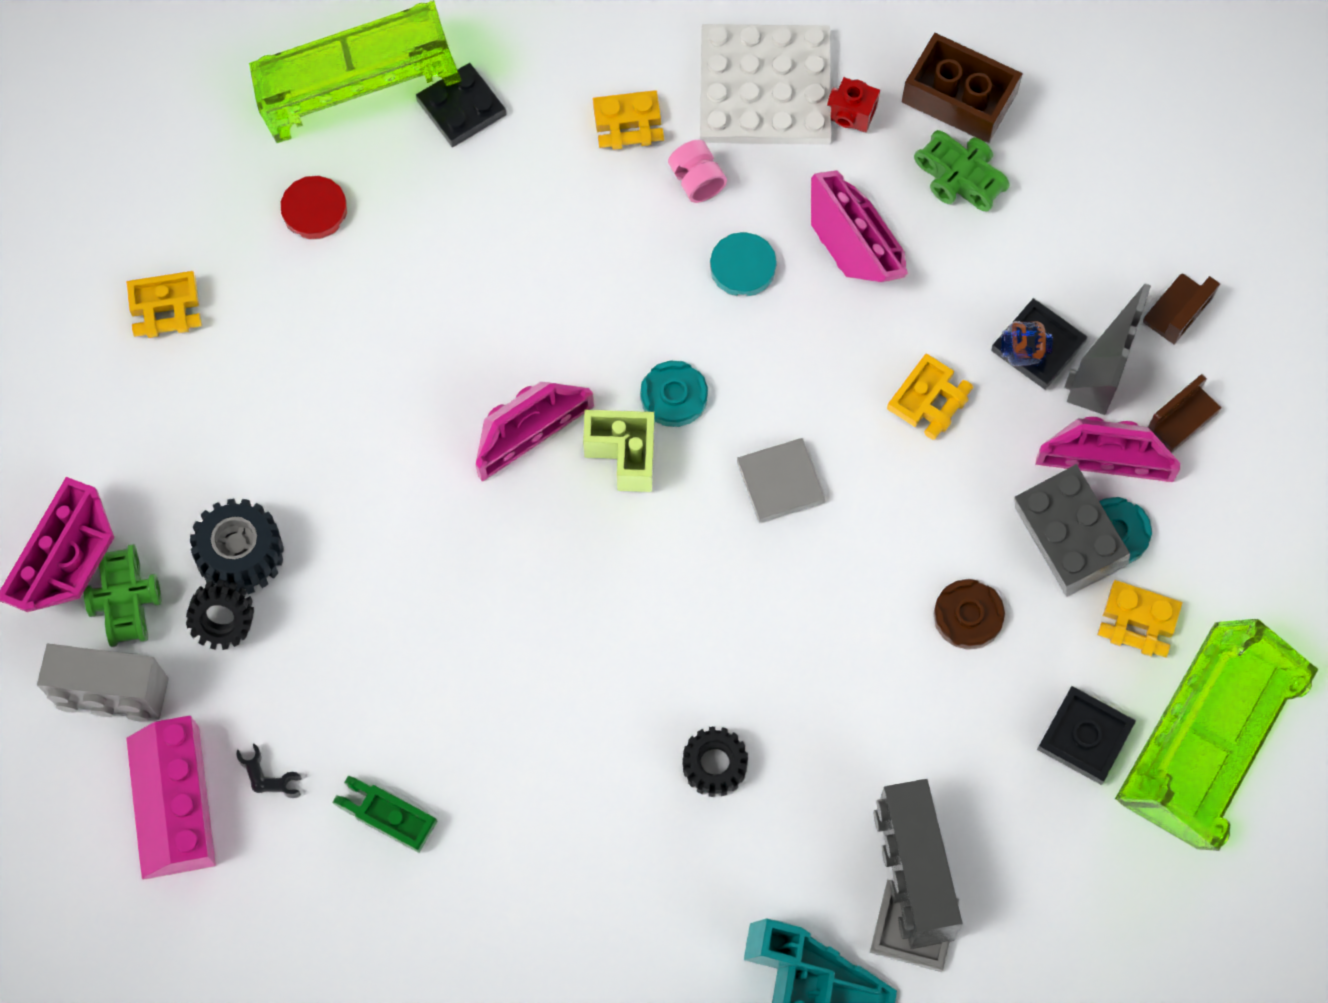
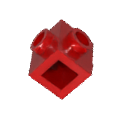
M843 77L839 88L833 87L827 102V106L831 107V121L836 122L843 128H854L867 133L878 107L880 89L869 86L864 81L858 79L851 80Z

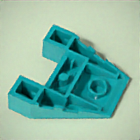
M768 918L750 923L744 960L777 969L772 1003L896 1002L897 990L861 966L853 965L841 957L838 951L830 946L826 947L811 937V933L802 927Z

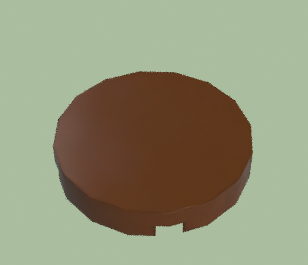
M957 580L946 586L937 598L933 612L935 627L942 638L955 647L967 650L982 648L993 642L1000 633L1005 618L1003 601L996 590L989 585L986 586L978 583V580Z

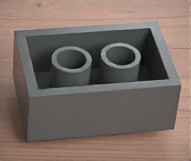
M1077 464L1014 497L1017 513L1066 597L1129 564L1130 553Z

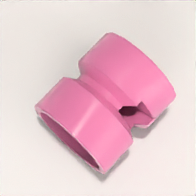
M700 139L692 140L678 147L668 160V164L678 180L682 181L681 186L688 198L694 203L703 202L714 197L727 183L726 176L718 163L713 161L714 157L705 141Z

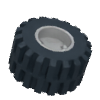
M234 498L227 499V505L221 506L220 502L213 504L214 510L210 513L205 510L201 514L203 521H195L192 527L195 534H190V544L192 546L190 550L201 576L205 578L206 583L212 581L216 586L218 580H225V587H229L230 583L234 582L237 584L235 588L237 592L243 587L248 594L255 593L254 586L258 584L263 589L268 585V576L273 579L277 576L278 570L276 565L282 566L283 563L282 553L284 552V546L273 516L269 511L265 513L263 506L258 503L252 507L250 500L242 499L240 504H236Z

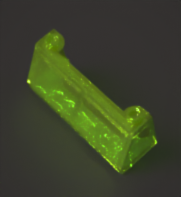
M434 0L427 3H418L412 8L273 55H264L258 60L249 63L258 111L276 143L292 139L290 128L294 124L297 127L303 126L302 116L424 75L427 83L433 82V76L441 77L444 79L446 86L461 81Z
M1258 618L1214 622L1116 795L1115 800L1197 850L1220 851L1221 847L1226 844L1230 837L1231 828L1230 822L1223 818L1285 703L1288 699L1303 697L1310 691L1312 680L1318 669Z

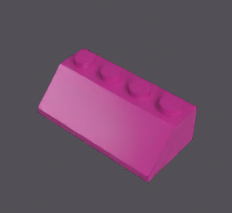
M191 715L153 722L126 738L141 878L143 880L216 866L199 726Z

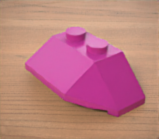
M838 170L814 173L811 177V226L844 275L850 278L877 282L905 278L908 274L905 251L872 203L854 185L843 180L844 176Z
M541 381L533 387L527 386L516 395V398L508 404H500L493 408L484 419L476 458V469L480 480L483 482L583 415L585 410L592 409L594 407L593 392L585 387Z
M1090 416L1084 419H1076L1043 443L1038 451L1035 465L1068 469L1077 464L1081 471L1174 482L1180 471L1181 463L1148 427L1138 426L1137 423L1132 421L1113 423L1106 422L1099 417Z
M65 477L0 589V602L25 612H31L80 599L115 538L98 490L95 487Z

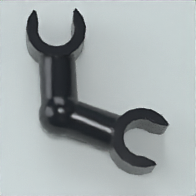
M253 743L255 756L251 760H244L237 749V759L240 765L246 768L251 788L254 792H283L288 798H297L301 795L299 790H289L286 788L289 781L302 780L300 774L297 772H287L282 778H265L260 766L262 756L258 746Z

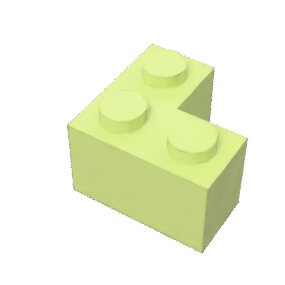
M585 410L584 457L617 459L618 491L652 492L655 433L654 412Z

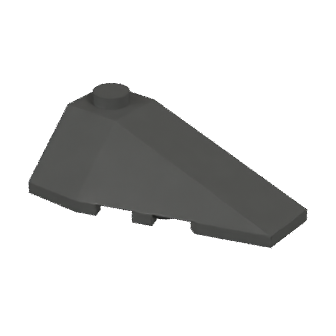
M1145 283L1082 358L1078 370H1070L1064 386L1065 389L1070 390L1066 402L1106 415L1118 388L1151 285Z

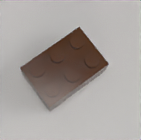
M934 32L905 81L902 103L984 142L990 143L1018 94L1023 73Z

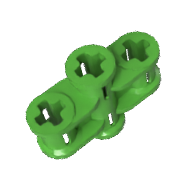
M936 130L931 135V141L914 154V160L918 166L936 178L930 184L932 193L946 204H952L956 200V194L958 193L979 210L987 212L992 208L994 199L1001 192H1006L1010 187L1007 177L987 163L993 158V152L979 138H971L967 142V148H965L947 133Z
M134 544L128 545L127 549L106 552L99 564L102 587L92 588L91 585H87L83 592L85 607L89 617H95L97 612L104 611L105 631L110 647H117L119 642L139 639L141 642L147 641L148 631L143 604L153 603L157 606L161 605L162 602L157 575L150 574L149 578L141 580L137 548Z

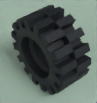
M218 580L217 586H214L213 582L210 581L206 583L205 588L200 586L196 590L195 595L193 594L186 613L187 629L192 628L190 635L193 639L198 635L200 636L198 643L202 646L205 645L206 641L211 642L209 649L216 650L217 644H221L222 650H226L229 648L230 642L235 647L240 644L241 639L245 640L254 615V607H251L253 601L251 596L245 598L247 591L243 587L237 592L235 590L237 584L231 582L229 587H225V580ZM211 606H223L232 611L234 619L229 624H218L208 618L207 610Z
M715 726L709 727V731L704 732L701 729L697 731V736L689 738L688 745L683 750V773L688 779V784L691 787L695 786L698 793L703 794V792L709 793L708 797H715V794L721 793L722 797L727 795L729 790L735 791L738 788V784L743 782L747 772L748 752L745 751L746 746L744 742L738 740V735L735 732L731 735L728 733L727 728L722 727L720 731L715 730ZM719 749L728 756L729 766L723 773L714 775L703 769L701 758L708 750Z

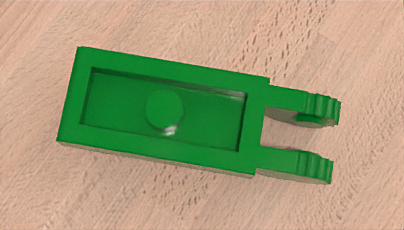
M348 776L344 784L350 790L366 796L361 806H358L349 799L336 795L332 803L355 816L356 820L420 853L437 824V819L375 785L371 787L354 777Z

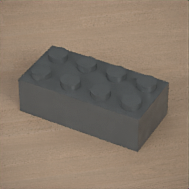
M928 778L884 786L880 799L876 800L877 810L873 811L877 832L883 831L885 837V845L881 847L885 867H891L894 880L890 881L892 899L894 903L900 902L902 917H898L902 939L909 940L910 949L941 944L946 941L952 942L955 940L963 922Z

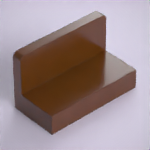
M1180 274L1144 316L1143 323L1175 345L1212 301L1221 283L1209 276L1202 285H1199L1185 274Z
M1203 374L1199 375L1158 410L1148 425V428L1171 453L1216 416L1222 408L1202 389L1207 380Z

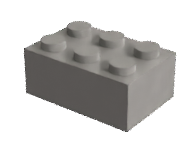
M47 643L37 686L47 696L46 698L51 700L56 705V708L61 711L75 713L78 711V708L91 710L92 714L101 717H112L113 713L126 714V717L130 720L147 722L148 718L160 719L169 677L154 657Z

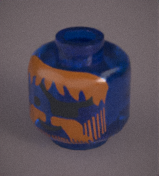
M1015 321L1009 325L1008 330L1002 331V357H1007L1009 363L1013 366H1039L1043 363L1045 355L1052 353V334L1046 333L1045 327L1041 322Z

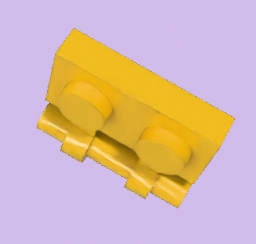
M657 90L592 98L596 131H610V134L598 135L599 148L612 147V150L622 149V145L641 143V146H650L651 142L664 141L663 128L650 129L649 127L661 125ZM639 127L637 131L620 132L622 129Z
M194 271L126 281L129 311L132 317L144 315V322L132 324L134 337L147 335L148 338L159 337V333L176 330L178 333L189 332V328L202 326L200 313L190 315L186 313V308L199 306L197 281ZM174 310L175 317L156 319V313Z
M925 353L889 401L887 410L914 427L917 426L922 418H925L930 424L924 433L928 438L935 440L941 431L945 432L951 425V418L957 409H962L968 402V394L973 389V385L966 380H962L955 387L949 383L953 377L954 370ZM939 395L947 399L941 410L932 406Z
M1114 580L1102 616L1114 619L1116 622L1114 626L1101 622L1097 635L1110 639L1111 644L1117 646L1125 644L1141 649V654L1150 657L1152 654H1156L1166 658L1170 644L1157 640L1158 634L1168 638L1173 636L1183 602ZM1127 624L1147 630L1145 636L1126 630Z

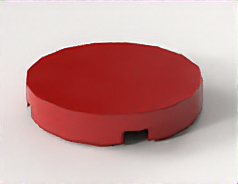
M319 175L306 176L294 181L285 190L280 201L281 215L287 228L307 239H320L335 233L347 215V200L341 187L333 180Z

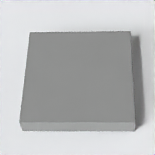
M803 438L737 457V464L759 523L825 503V496Z
M887 879L869 953L942 972L950 941L910 949L909 940L902 939L899 930L898 917H902L900 902H893L890 890V881L892 880Z

